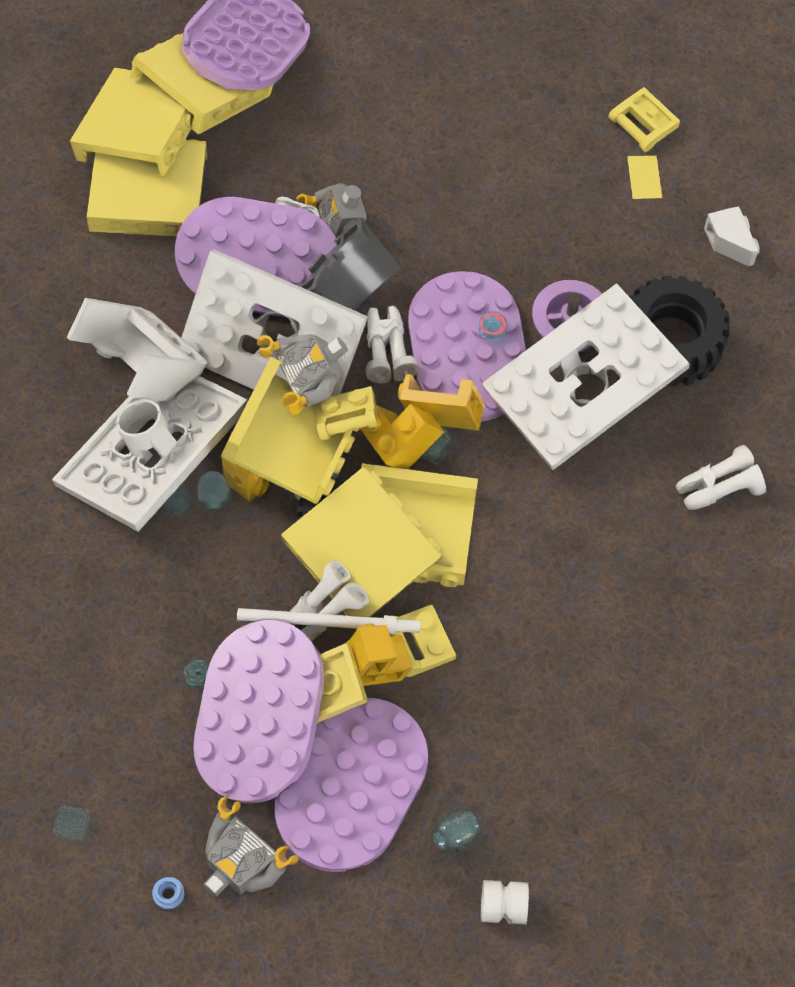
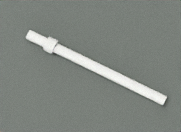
M238 608L237 620L241 621L277 620L288 624L355 629L364 624H374V626L386 625L389 634H395V631L420 633L421 621L396 619V616L384 615V618L244 608Z

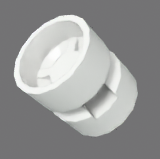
M483 880L481 922L499 923L502 918H505L508 924L526 925L529 900L528 883L510 882L508 886H504L501 881Z

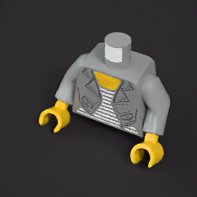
M339 183L315 192V196L299 194L296 198L297 201L305 202L306 205H311L315 208L317 203H319L318 209L321 218L330 227L336 238L361 218L366 222V212L360 197L361 190L357 186H346L343 183Z
M262 335L257 339L258 346H269L259 349L262 357H270L274 350L279 352L275 356L277 360L281 361V369L292 392H288L283 396L284 406H288L290 414H299L302 410V405L308 407L330 398L337 381L343 376V370L337 359L348 352V348L341 338L337 337L330 343L316 335L277 338L276 342H273L272 338L267 335Z
M229 795L218 801L219 813L216 814L209 830L205 849L207 865L214 873L203 885L215 897H218L228 885L238 894H242L245 891L252 893L270 888L286 871V865H293L299 860L298 855L291 856L289 860L286 859V851L291 846L280 847L275 851L236 816L231 819L230 815L237 812L241 805L237 801L234 803L232 810L228 809L226 801Z

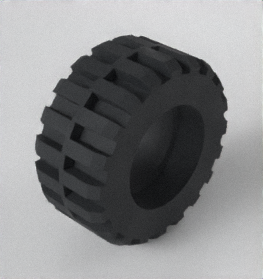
M672 275L662 276V279L659 281L657 278L647 281L646 286L640 285L635 289L634 295L629 297L651 322L666 317L677 318L691 325L698 334L699 338L687 344L671 343L688 361L689 369L671 381L669 386H678L679 382H683L684 385L694 384L695 378L698 380L706 378L709 372L716 369L720 359H722L730 334V317L728 311L724 310L725 304L720 297L715 298L716 292L710 287L704 288L702 282L696 279L694 282L689 281L685 276H679L678 279L672 278Z

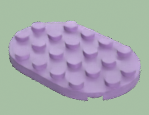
M208 0L187 23L181 46L186 60L196 70L198 75L219 84L224 89L257 90L268 88L276 83L299 57L308 42L310 25L303 18L304 12L292 0Z
M221 197L200 205L185 219L179 229L175 242V260L181 278L194 295H196L209 252L213 249L298 286L301 281L304 280L306 282L311 275L308 269L320 254L326 256L337 244L334 242L336 237L330 227L321 218L307 210L241 197ZM256 303L253 313L265 314L271 309ZM278 313L270 314L271 316L285 317Z
M451 272L430 280L414 296L408 316L412 356L416 358L419 365V372L415 375L421 391L458 395L461 379L473 380L485 403L481 422L503 415L504 413L482 388V383L526 351L520 314L514 298L500 283L475 272ZM488 313L500 314L505 319L506 327L499 334H488L481 328L482 317ZM490 315L483 320L484 329L490 333H495L500 330L501 325L504 326L496 316ZM488 320H490L489 323L497 322L498 326H495L494 324L485 326V324Z
M262 620L247 624L234 631L221 643L209 664L194 735V758L198 771L204 781L218 794L224 797L229 795L228 799L252 804L265 802L279 796L282 790L299 779L310 759L324 688V665L322 657L313 642L295 626L277 620Z
M367 698L368 702L317 723L311 756L304 772L295 783L292 782L276 797L275 820L281 839L285 846H291L288 850L293 855H298L299 860L323 871L345 872L346 870L371 863L386 850L393 840L425 779L428 765V749L424 734L417 722L405 710L391 702Z

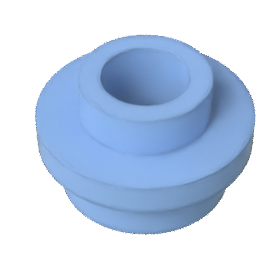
M165 877L157 881L152 891L154 902L163 909H173L179 906L184 899L182 883L173 877ZM167 889H172L175 892L174 896L170 899L163 897V892Z

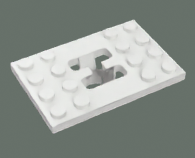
M215 249L211 250L181 337L207 361L205 368L251 389H255L270 357L277 359L275 355L279 352L274 350L270 357L264 358L260 355L259 349L269 347L268 345L261 346L255 354H251L243 350L242 342L245 335L255 339L266 335L267 319L270 314L278 313L291 321L293 330H295V334L292 336L316 335L328 343L337 337L344 341L348 352L337 359L343 370V376L337 381L331 396L339 395L368 316ZM256 303L271 309L257 320L252 316ZM278 334L277 338H284L285 336ZM279 366L275 375L287 380L281 366Z
M616 283L484 381L482 388L548 466L554 470L689 369V363ZM587 345L593 346L599 353L590 362H581L578 354ZM558 366L561 367L565 376L563 382L555 381L550 375ZM612 369L620 376V379L609 387L607 370ZM591 370L592 375L598 376L605 383L604 391L593 400H578L575 397V389L582 383L577 376L589 374Z
M200 376L166 401L155 403L148 399L128 397L56 474L52 481L61 490L139 532L239 420L248 400ZM148 420H155L154 425L147 431L137 433ZM179 431L183 435L176 442L172 434ZM125 445H127L130 451L126 455L119 453ZM154 447L161 460L154 467L148 468L144 465L153 456L148 450Z

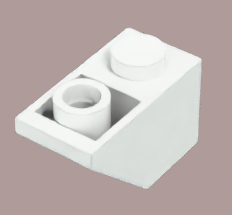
M739 206L709 213L704 229L713 250L744 265H754L757 254H759V244L756 238H752L749 231L748 218L742 215Z

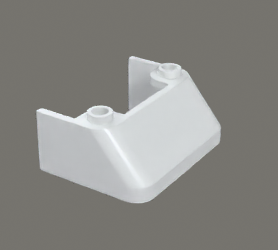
M85 298L67 335V338L71 341L91 343L97 348L96 352L105 358L111 359L114 356L123 359L137 372L127 395L129 397L148 399L155 403L169 399L202 374L207 364V361L162 320L152 312L141 307Z

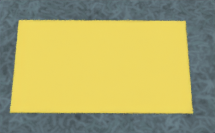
M657 155L627 156L633 199L662 198Z

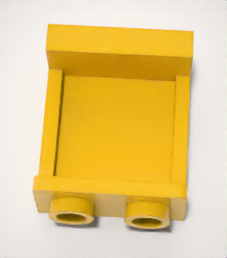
M405 375L404 383H401L398 389V398L405 409L412 404L430 412L440 426L479 431L485 403L473 380L461 379L458 395L421 391L413 375Z

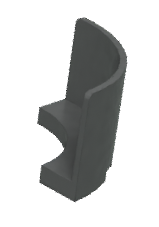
M362 218L334 240L337 245L326 256L320 254L308 269L311 275L306 282L304 280L301 281L298 285L299 287L356 311L371 293L400 270V264Z

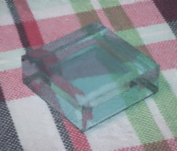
M61 804L52 836L83 843L92 812Z

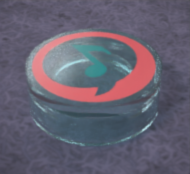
M498 312L485 313L479 320L478 329L480 335L489 341H497L503 338L507 330L506 318Z

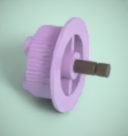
M562 280L548 285L538 294L533 304L532 317L537 331L544 338L602 295V293L594 286L577 280ZM591 345L585 346L579 352L585 351V349L590 348Z

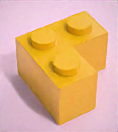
M412 404L399 416L376 405L378 426L374 428H369L368 426L360 428L384 463L401 469H409L444 433L430 412Z
M364 624L358 627L354 635L346 642L352 646L363 686L402 681L413 668L403 636L390 637L386 625L374 626V624Z

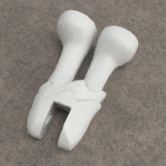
M395 306L387 308L388 319L380 320L377 308H370L368 311L367 340L368 347L372 348L373 360L367 363L365 372L367 379L372 382L388 383L391 380V368L387 361L385 346L389 342L392 353L394 380L404 381L406 374H411L414 377L419 372L416 358L406 356L403 343V322L400 312Z
M745 445L735 448L733 455L712 467H710V463L682 478L676 484L679 494L698 489V491L690 494L684 500V504L689 510L710 506V504L716 503L718 499L744 488H748L749 492L754 496L766 493L762 472L757 464L754 465V457ZM735 471H742L729 479L715 484L716 479Z
M332 559L325 566L323 578L312 592L308 590L304 596H301L298 603L289 612L338 615L347 608L359 610L369 603V597L361 586L356 583H349L323 608L322 601L351 578L348 569L338 560ZM307 625L301 631L313 641L326 630L327 626Z

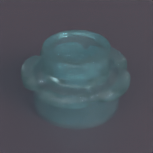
M195 659L191 664H187L183 671L187 684L196 688L204 687L209 663L206 664L203 659ZM201 671V675H196V672Z

